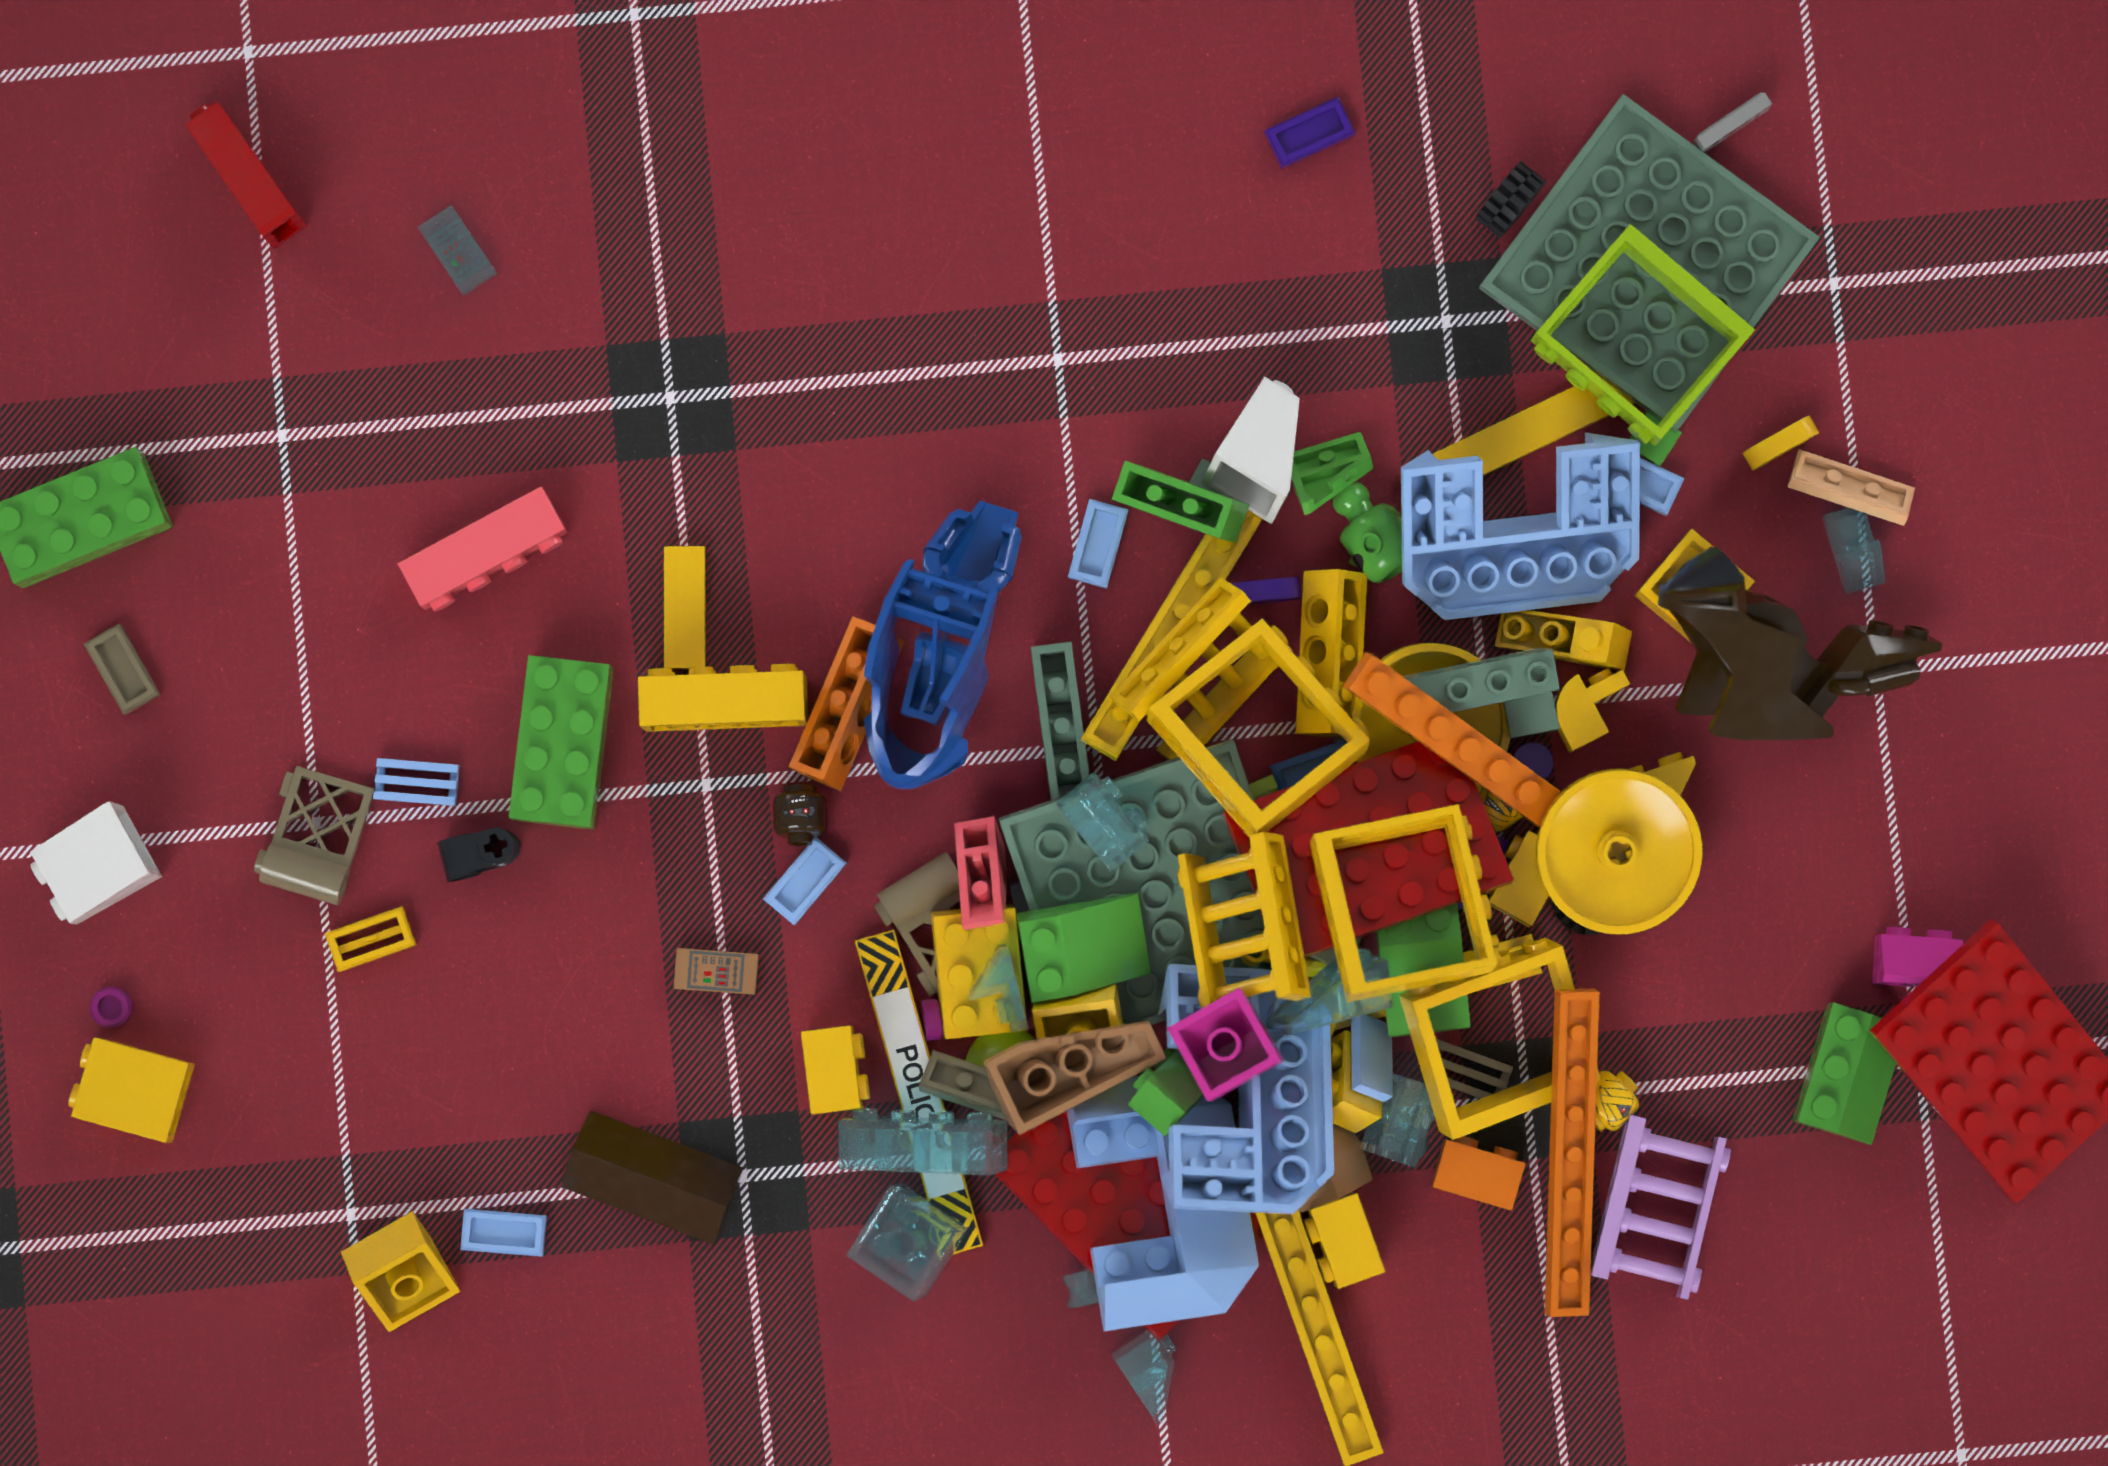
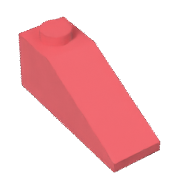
M995 817L954 823L963 929L968 930L1005 923L1007 891L1005 842Z

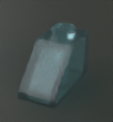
M1145 1330L1112 1352L1111 1356L1157 1424L1164 1419L1175 1364L1171 1353L1177 1349L1167 1334L1161 1340H1158L1149 1330Z

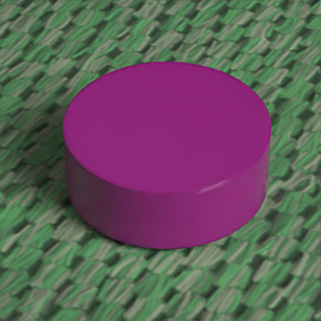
M106 987L96 992L90 1003V1013L94 1021L99 1025L107 1028H117L127 1023L131 1018L133 1002L129 994L124 990L116 987Z
M937 999L921 1000L926 1041L939 1040L943 1037L939 1001Z

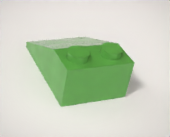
M1138 892L1016 913L1028 990L1032 1003L1074 996L1151 974Z
M1457 903L1376 932L1381 979L1464 962ZM1409 990L1383 995L1388 1037L1410 1035L1399 994ZM1467 995L1427 1009L1434 1032L1471 1027Z

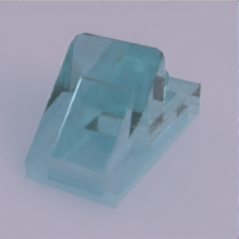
M1847 508L1824 515L1822 519L1845 593L1850 594L1885 583L1881 544L1879 539L1874 541L1866 513Z
M1002 944L996 947L970 989L968 998L969 1000H974L1001 993L1002 998L995 1000L1000 1023L1008 1022L1011 1031L1016 1032L1027 1029L1028 1025L1009 949L1006 944Z

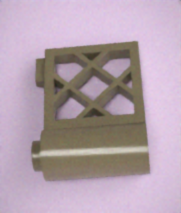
M296 766L294 774L286 772L279 796L286 799L272 842L267 851L263 849L259 851L254 866V873L260 874L259 882L339 905L348 884L350 868L372 804L375 789ZM303 778L320 783L326 796L304 807L298 796ZM326 785L338 788V790L330 793ZM347 792L362 795L363 799L359 811L343 818L334 799ZM296 801L300 807V810L292 813ZM330 802L339 821L317 832L308 813ZM304 815L313 835L300 842L284 838L288 823ZM356 820L351 833L347 824ZM343 827L349 838L345 855L327 851L321 838ZM317 840L321 849L309 844Z
M944 852L876 894L880 902L874 905L886 926L891 923L895 924L923 971L916 975L929 996L935 992L939 996L937 976L934 973L936 968L935 952L933 949L918 946L910 931L923 923L932 925L931 912L950 910L951 906L960 901L958 870L947 852ZM922 952L933 955L931 967Z

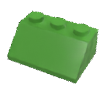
M1834 1002L1827 1003L1794 1112L1793 1122L1872 1145L1896 1065L1894 1060L1869 1031L1882 1019L1881 1017Z

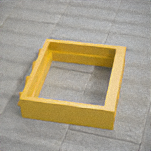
M1263 619L1254 624L1149 707L1147 722L1248 836L1271 830L1366 754L1370 743L1368 738L1369 732L1362 721L1355 716L1350 718L1342 709V701L1337 693L1329 686L1324 688L1314 677L1315 671L1311 664L1303 656L1296 657L1287 647L1288 641L1281 630L1274 625L1270 628ZM1257 643L1262 646L1347 742L1263 811L1258 808L1173 711Z
M1459 804L1313 834L1309 845L1346 1002L1492 973L1498 965L1497 959H1501L1498 949L1500 945L1496 935H1490L1487 920L1492 918L1491 906L1487 895L1480 894L1477 880L1482 879L1481 865L1478 856L1471 855L1468 840L1472 839L1471 824L1468 825L1466 815H1461ZM1445 828L1476 960L1365 982L1334 850Z
M1546 937L1537 941L1529 939L1522 944L1523 948L1511 953L1509 951H1499L1501 959H1497L1498 965L1492 973L1415 988L1399 994L1438 1130L1452 1140L1551 1103L1552 1072L1456 1108L1427 1009L1546 964L1554 990L1575 989L1562 945L1546 939ZM1597 1067V1083H1598V1082L1601 1080V1078H1600V1074H1599L1598 1067Z

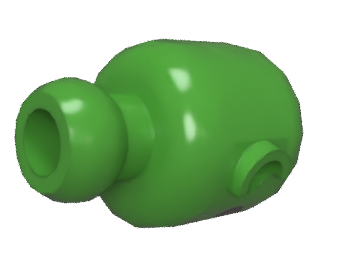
M1355 482L1349 485L1332 499L1335 511L1345 516L1349 521V524L1340 534V541L1351 556L1349 563L1358 567L1362 573H1365L1368 580L1374 583H1382L1402 572V516L1395 507L1389 504L1382 503L1373 506L1370 502V493L1363 484Z

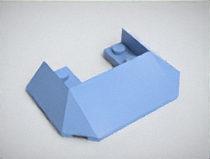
M1585 432V444L1556 447V513L1483 521V461L1478 456L1438 460L1427 450L1401 467L1402 584L1444 620L1600 602L1610 592L1611 588L1609 586L1624 569L1629 571L1639 560L1640 443L1637 440Z
M1168 965L1158 1017H1167V1028L1202 1009L1198 1000L1200 986L1196 965ZM1224 967L1226 985L1268 975L1271 970ZM1275 990L1247 997L1265 1024L1285 1061L1238 1087L1239 1128L1175 1124L1169 1128V1170L1161 1176V1180L1172 1208L1294 1214L1334 1174L1330 1013L1319 1001L1315 1003L1311 998L1298 1001L1277 998ZM1167 1029V1048L1178 1049Z
M1140 1076L1130 1077L1067 1110L1076 1168L1157 1157L1160 1179L1169 1170V1133L1166 1136L1162 1135L1128 1105L1129 1101L1138 1091L1132 1085ZM1204 1096L1177 1125L1235 1128L1231 1103L1223 1097L1208 1102ZM1161 1180L1170 1236L1090 1249L1104 1332L1226 1313L1259 1267L1250 1212L1172 1208Z

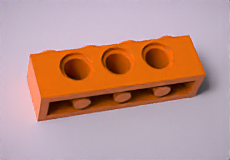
M853 616L789 764L791 769L804 777L839 791L844 786L866 734L864 719L872 711V684L864 677V669L869 643L876 625ZM896 636L901 651L905 641Z

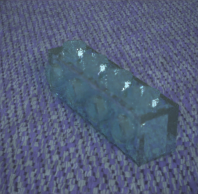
M854 1109L853 1116L838 1120L839 1169L994 1175L1007 1170V1121L992 1120V1113L967 1114V1119H954V1112L950 1111L929 1112V1118L916 1117V1111L894 1110L891 1111V1116H878L877 1109Z

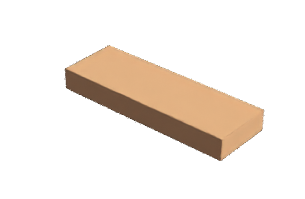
M1800 449L1795 457L1788 483V488L1903 526L1908 519L1915 487Z

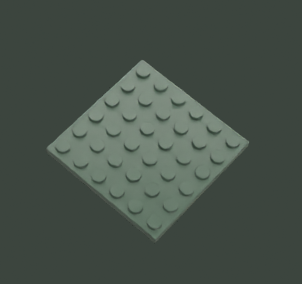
M1622 94L1481 283L1479 289L1538 331L1629 224H1631L1754 328L1820 237L1626 95ZM1624 252L1551 335L1595 374L1659 421L1667 415L1729 343L1726 338ZM1720 372L1673 425L1671 429L1674 432L1678 431Z
M1230 739L1206 747L1250 799L1253 800L1234 740ZM1179 757L999 818L1030 911L1138 892L1151 974L1116 983L1123 1025L1148 1021L1153 1025L1167 1020V1017H1158L1168 965H1196L1184 891L1179 884L1177 875L1180 868L1178 855L1186 853L1205 857L1206 864L1238 856L1222 815L1225 809ZM1245 871L1209 881L1213 904L1253 894ZM1260 909L1216 921L1220 945L1262 934L1265 929ZM1259 951L1248 955L1253 958H1260L1261 954ZM1242 956L1223 961V967L1272 970L1270 968L1271 963L1264 961L1255 967L1248 966L1242 961Z

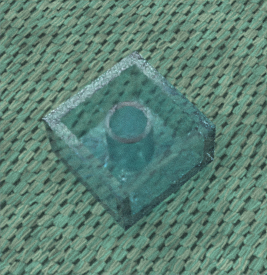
M903 1183L889 1186L846 1256L912 1301H916L926 1297L969 1228Z

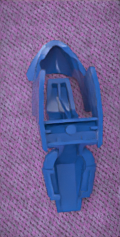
M979 501L972 512L955 509L954 512H950L923 549L922 571L913 568L914 559L905 561L884 600L869 643L864 669V677L872 684V711L865 717L864 724L868 748L880 777L889 786L902 790L915 789L950 774L966 762L968 740L962 738L989 679L985 654L998 593L1013 579L1022 541L1021 530L1015 527L1018 512L983 501ZM898 617L933 628V634L923 631L915 639L914 660L910 669L901 709L903 716L927 721L929 724L938 727L947 716L942 727L940 745L932 753L928 754L917 753L907 748L890 729L888 700L900 651L894 632ZM950 634L970 639L971 642L969 645L950 640Z

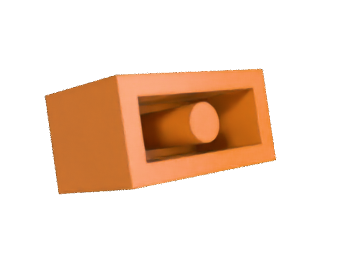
M1465 1136L1454 1139V1141L1444 1139L1430 1187L1512 1211L1526 1164L1517 1161L1518 1152L1498 1146L1494 1147L1493 1153L1477 1149L1478 1140Z

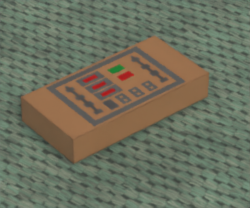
M677 948L673 989L756 995L759 954Z

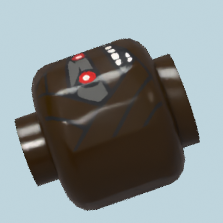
M796 784L783 787V792L776 795L773 800L774 832L780 837L788 838V845H811L812 838L822 835L826 830L825 797L816 792V787L812 785Z

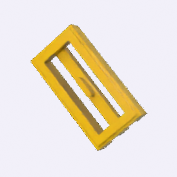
M403 906L325 933L338 972L417 945ZM395 918L398 919L399 925L338 946L336 939ZM401 933L403 934L404 940L343 961L341 954Z

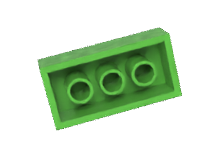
M136 447L0 502V552L13 584L21 588L28 587L173 528L146 457Z
M528 655L509 818L513 821L595 830L614 668L610 664Z

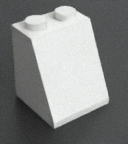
M1264 377L1215 453L1202 482L1225 496L1250 504L1249 511L1272 524L1290 491L1300 398L1294 395L1292 389L1286 384L1277 380L1271 381Z
M110 801L30 851L35 862L30 864L34 875L41 885L47 883L55 896L50 899L55 913L61 921L67 918L69 923L76 925L162 877L124 806Z

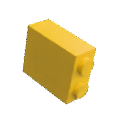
M94 1037L92 1044L87 1043L82 1052L80 1067L85 1069L81 1083H75L70 1094L68 1106L73 1108L71 1117L160 1142L173 1143L195 1064Z

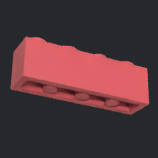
M541 486L397 564L420 607L424 610L432 607L433 611L436 612L455 602L453 595L466 588H468L469 592H474L491 582L489 576L497 571L504 569L505 573H509L527 563L525 556L539 549L544 554L557 548L563 543L561 537L568 534V531L547 492Z

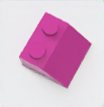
M1886 927V934L1875 935L1872 984L1917 987L1963 945V940L1952 939V931L1927 930V937L1911 936V928Z
M1240 987L1167 1028L1208 1102L1220 1098L1285 1061L1265 1024Z

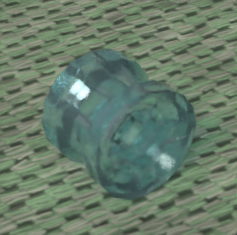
M1087 1269L1062 1275L1063 1284L1068 1287L1070 1293L1067 1299L1068 1308L1099 1302L1095 1276L1090 1270Z

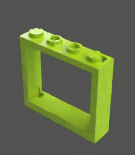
M1629 224L1538 329L1531 342L1536 345L1534 351L1545 362L1551 365L1556 362L1567 371L1565 377L1573 386L1581 391L1587 388L1598 398L1596 401L1597 405L1605 413L1613 418L1618 415L1630 425L1628 431L1643 444L1650 442L1656 446L1748 340L1755 329L1640 231ZM1623 252L1729 341L1658 425L1654 424L1551 336Z

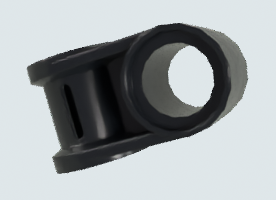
M490 828L476 833L450 837L437 842L447 882L467 879L488 870L507 866L517 859L520 852V842L517 836L501 828ZM496 837L508 843V847L502 849L503 856L501 857L499 854L490 851V847L496 845Z

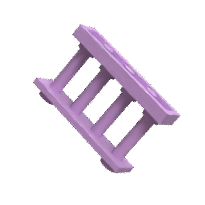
M1630 1115L1624 1123L1591 1260L1590 1275L1608 1280L1609 1272L1616 1273L1619 1269L1679 1284L1676 1297L1688 1300L1690 1292L1696 1293L1700 1284L1702 1269L1696 1268L1718 1173L1726 1172L1731 1149L1725 1148L1727 1139L1721 1137H1714L1712 1148L1652 1134L1651 1129L1645 1128V1118ZM1646 1149L1707 1164L1702 1188L1642 1174L1641 1169L1635 1168L1638 1152L1645 1153ZM1638 1189L1698 1204L1693 1227L1689 1228L1631 1213V1209L1625 1207L1629 1192L1636 1193ZM1627 1229L1688 1244L1683 1268L1623 1254L1622 1249L1616 1248L1619 1231L1626 1233Z

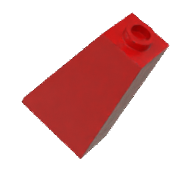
M216 102L211 106L210 103H206L191 113V121L185 124L186 128L262 237L275 249L307 226L221 104Z

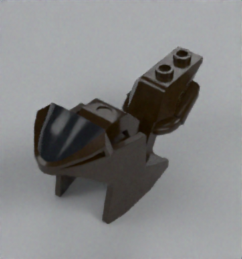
M1709 547L1686 562L1659 588L1658 605L1671 612L1696 650V656L1677 702L1676 711L1688 715H1714L1709 726V732L1718 737L1737 740L1831 738L1834 733L1833 726L1823 716L1839 696L1867 695L1869 697L1912 685L1920 676V667L1916 664L1917 657L1939 652L1942 649L1943 643L1929 636V630L1926 628L1905 625L1904 630L1893 629L1891 624L1870 620L1868 626L1846 625L1815 660L1805 647L1809 639L1796 612L1771 596L1746 590L1744 576L1732 560L1718 547Z

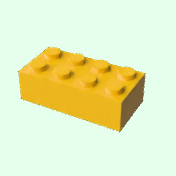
M795 664L771 665V672H757L753 665L730 666V673L716 674V670H713V667L689 668V675H675L671 668L648 669V676L638 677L639 726L646 732L806 726L808 722L807 676L803 671H798Z

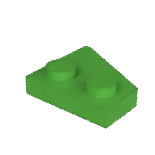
M1361 432L1294 451L1291 482L1304 515L1312 513L1373 469L1371 456Z

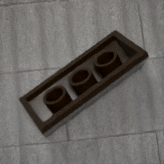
M590 1110L571 1150L561 1187L715 1245L744 1168Z

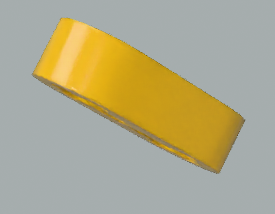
M1806 416L1752 446L1742 454L1752 471L1815 437L1819 434V431L1811 417Z

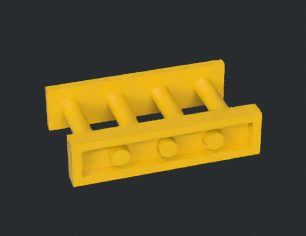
M1220 577L1111 694L1110 698L1118 707L1139 721L1145 715L1148 716L1149 707L1161 699L1173 685L1176 687L1188 677L1185 672L1200 655L1208 662L1220 652L1213 644V641L1228 625L1238 636H1241L1252 627L1240 613L1251 600L1242 590ZM1257 643L1234 666L1230 665L1218 674L1222 679L1206 697L1198 690L1187 699L1194 709L1183 720L1184 724L1205 745L1261 683L1279 667L1278 664ZM1165 741L1156 749L1160 755L1168 760L1178 757Z
M1264 831L1249 835L1251 844L1249 853L1206 864L1205 857L1186 853L1178 855L1180 868L1177 875L1179 884L1184 891L1200 986L1198 1000L1201 1008L1206 1007L1239 987L1246 997L1275 990L1277 998L1298 1001L1311 997L1283 835ZM1250 869L1255 870L1258 885L1256 893L1217 904L1212 903L1210 880ZM1258 909L1262 910L1265 925L1262 934L1219 944L1217 920ZM1263 950L1269 951L1272 966L1270 974L1226 985L1223 961Z

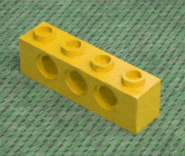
M1342 569L1304 571L1299 656H1303L1311 664L1315 671L1314 677L1324 688L1329 686L1337 693L1342 701V709L1349 715L1354 695L1342 686L1360 661L1364 652L1367 576L1365 573ZM1298 688L1295 734L1341 737Z

